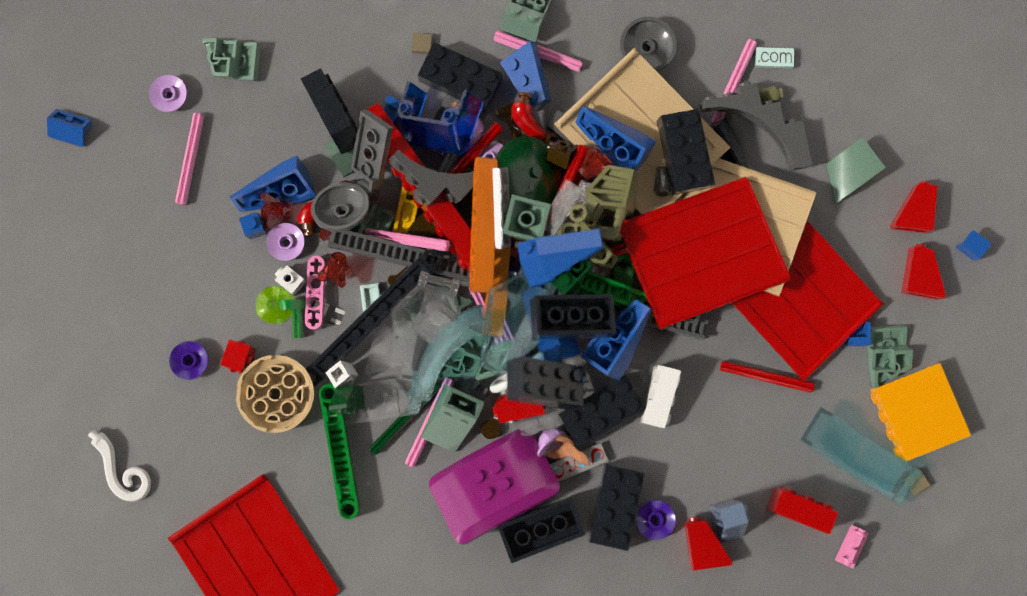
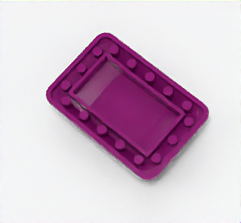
M520 428L493 441L438 472L429 480V488L457 543L468 544L550 499L559 492V481L544 455L538 457L539 445L529 429Z

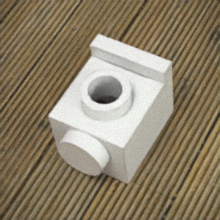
M282 266L275 273V276H277L275 281L294 296L307 282L289 266L285 268ZM290 275L291 280L286 282L285 278Z
M339 361L326 372L335 388L350 386L359 376L351 363Z

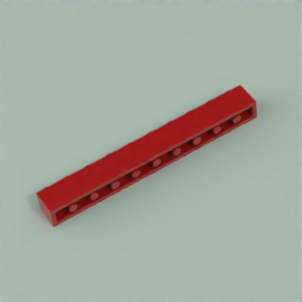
M376 103L369 107L368 111L393 127L387 158L389 164L391 165L389 159L399 150L410 160L425 167L380 104ZM391 165V171L394 176L402 180V186L407 193L410 192L414 197L415 195L412 192L417 187L411 185L405 179L406 176ZM442 191L427 206L419 204L413 198L415 205L418 208L421 207L425 212L426 220L429 223H433L436 227L435 232L439 238H444V240L450 242L449 252L457 256L460 267L470 273L471 229L453 204L444 197L445 193Z

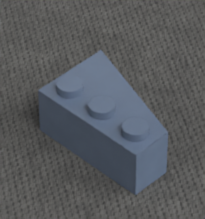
M734 499L710 505L721 543L744 536L749 523L747 517L750 516L746 505Z

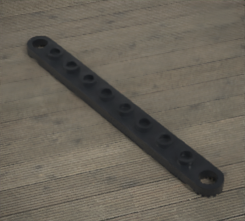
M425 250L306 368L308 373L314 374L316 378L313 382L314 387L327 376L326 372L352 352L440 265L442 255L439 250ZM430 253L436 254L437 262L429 263L426 256Z

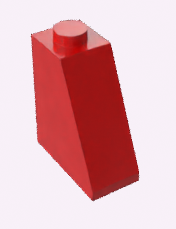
M921 181L913 186L892 221L890 229L926 234L934 231L938 186L931 185V182Z
M916 244V246L908 249L901 293L934 300L945 299L946 293L934 250L928 249L927 245Z
M507 392L497 398L495 406H493L494 417H498L499 424L543 415L546 412V406L507 401Z
M700 516L689 517V521L684 522L690 568L696 571L732 566L731 559L706 520L700 519Z

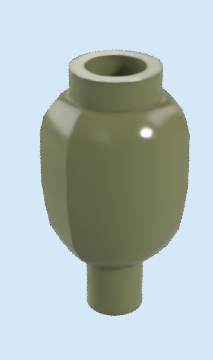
M767 86L759 89L761 103L773 100V103H776L784 98L782 88Z

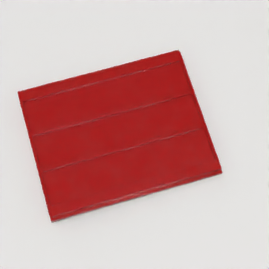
M747 177L737 179L622 222L620 229L622 239L660 330L791 281V276Z
M808 220L804 226L788 271L791 281L784 283L780 295L776 296L761 291L732 302L735 308L803 381L819 368L884 304Z
M265 473L168 537V540L176 549L205 596H334L340 592V589Z

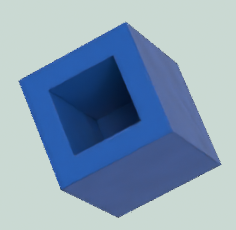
M258 212L239 218L244 235L248 239L268 233L262 215Z

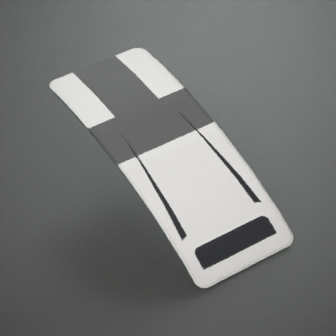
M312 298L310 302L311 307H318L320 301ZM325 303L324 319L340 325L345 311ZM310 310V313H313L316 316V313L320 314V311L315 312Z

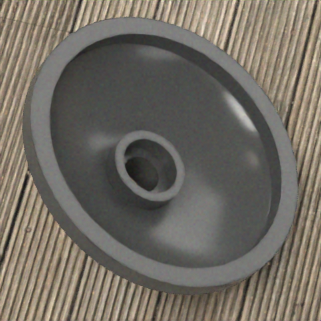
M641 17L629 23L624 29L620 39V51L624 58L635 48L656 71H660L672 61L676 53V36L672 28L663 20L655 17ZM645 46H648V47L650 48V50H649V51H645V50H644V47H645Z
M347 182L335 183L325 187L315 196L311 205V213L314 221L321 228L328 231H345L357 226L364 220L369 211L370 203L366 192L360 186Z

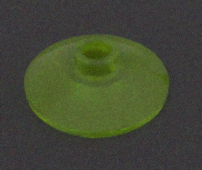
M271 286L265 288L258 295L256 311L263 321L270 324H279L291 316L292 310H280L279 300H293L292 295L286 289L279 286ZM272 301H276L277 303L276 307L271 308L270 303Z

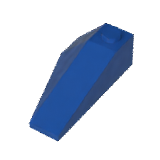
M582 106L575 121L584 134L600 148V153L602 155L605 154L613 166L638 171L656 141L641 131L586 106Z
M294 156L281 162L231 195L230 199L240 212L263 209L264 206L270 205L278 207L284 203L293 202V204H299L315 197L316 192L306 167L298 156Z
M600 229L540 237L518 244L520 263L531 288L551 283L556 279L557 275L563 271H569L572 265L580 260H586L603 248Z
M539 287L519 292L530 326V300L535 295H544ZM535 339L541 358L545 361L558 362L581 354L577 339Z
M638 300L632 302L619 314L618 319L615 321L616 334L610 338H593L582 353L581 358L607 376L620 381L630 365L652 309Z

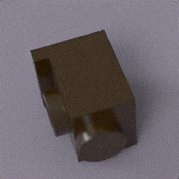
M560 140L556 142L551 141L547 147L548 155L546 160L567 169L578 145L571 146L567 142Z

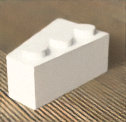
M661 365L653 367L644 404L646 409L643 410L640 423L659 428H665L666 425H669L671 420L669 412L671 406L673 407L676 395L674 394L679 386L680 370Z

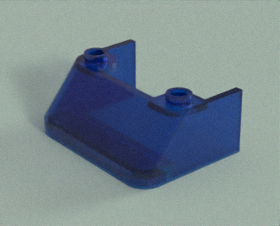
M407 81L398 107V116L407 143L417 148L455 155L464 154L469 147L484 102L468 90H464L458 108H447L443 112L441 120L422 118L420 114L427 93Z

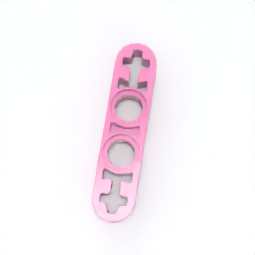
M320 256L311 257L307 265L305 324L314 331L321 329L324 323L326 262ZM316 260H318L319 263L322 264L321 266H318V273H322L321 276L316 275V268L312 266L316 263ZM314 279L321 280V286L317 289L311 286V282ZM317 297L320 299V305L313 308L310 305V301L312 298ZM310 310L320 311V314L316 313L315 316L319 323H316L314 327L310 323V320L314 318V314L310 313Z

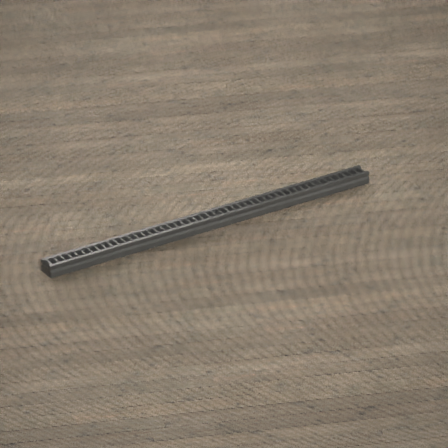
M348 230L332 231L328 242L329 248L409 267L425 251L424 249ZM430 253L426 256L429 263L437 262L436 254ZM441 254L442 261L432 273L466 282L470 281V273L460 267L457 261L458 258ZM508 271L507 292L520 295L519 292L531 288L526 275ZM551 283L538 286L544 295H562ZM576 290L572 295H585V294H584L583 292L578 293L577 290ZM614 307L615 319H618L619 314L623 312L618 307ZM654 316L647 320L645 326L659 329ZM699 318L698 324L682 321L661 330L703 340L708 320Z

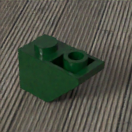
M580 260L572 265L569 271H563L557 275L551 284L562 295H572L582 284L592 265L587 260Z
M352 385L336 388L329 405V410L337 411V414L355 415L358 414V410H365L363 386Z

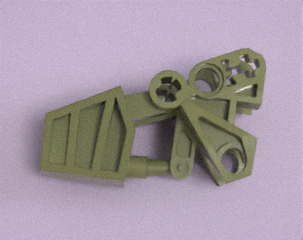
M607 165L585 190L584 193L588 198L584 205H574L571 208L569 215L575 224H564L556 234H565L566 229L569 227H574L570 233L600 229L603 248L587 258V261L594 263L596 267L612 269L619 260L604 240L619 241L622 237L620 229L626 215H634L639 172L634 169ZM606 211L615 215L613 228L601 227V220ZM613 256V261L610 264H607L609 259Z

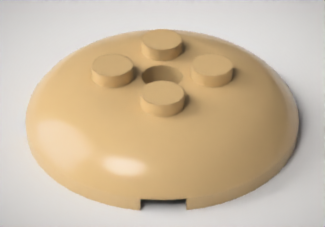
M269 355L255 360L243 371L237 383L236 402L242 417L251 426L263 432L280 433L293 429L307 417L313 405L314 386L308 371L299 362L286 356ZM275 389H279L280 397L275 400L272 397V392Z

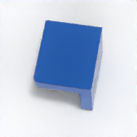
M388 95L385 100L386 106L383 110L396 126L406 111L405 104Z
M973 230L962 243L956 246V249L975 261L982 258L992 243Z
M865 322L846 340V345H871V322Z

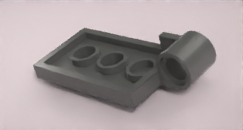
M365 109L360 111L351 169L363 177L356 185L366 192L369 203L374 204L381 195L393 127Z

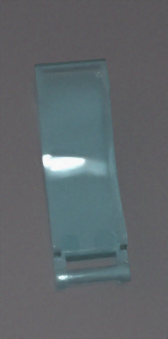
M483 305L473 306L454 317L430 341L421 357L417 372L412 374V387L407 391V396L410 400L408 403L410 413H417L420 410L422 401H429L431 399L436 379L449 357L464 343L476 336L480 337L482 335L486 321Z
M820 407L800 441L820 456L901 507L915 480L920 478L922 474L906 461L875 444L822 407ZM907 471L910 474L896 496L891 492L903 472Z

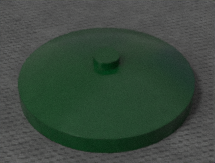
M530 136L517 137L503 145L497 154V168L508 167L509 204L511 196L516 195L551 204V207L563 181L561 167L546 160L548 145L537 138Z

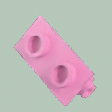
M851 525L835 560L853 569L869 533Z

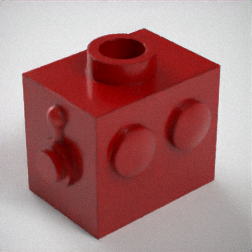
M229 339L220 365L228 367L230 372L241 374L254 362L256 348H253L250 344L247 345L245 341L240 340L236 342Z

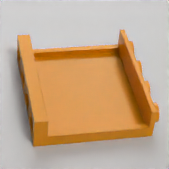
M940 363L929 365L927 368L870 389L872 392L870 394L871 399L878 406L879 418L886 425V435L890 441L892 440L895 447L893 448L894 454L900 461H909L971 436Z

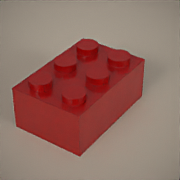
M782 486L780 489H773L766 508L770 512L829 535L839 513L833 510L834 506L820 501L814 503V498L802 494L796 496V491Z

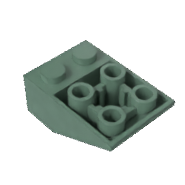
M510 0L504 12L500 30L536 42L552 0Z
M444 384L420 438L455 452L477 421L485 402Z

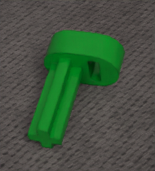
M306 299L279 300L280 310H292V338H304L303 309H305Z

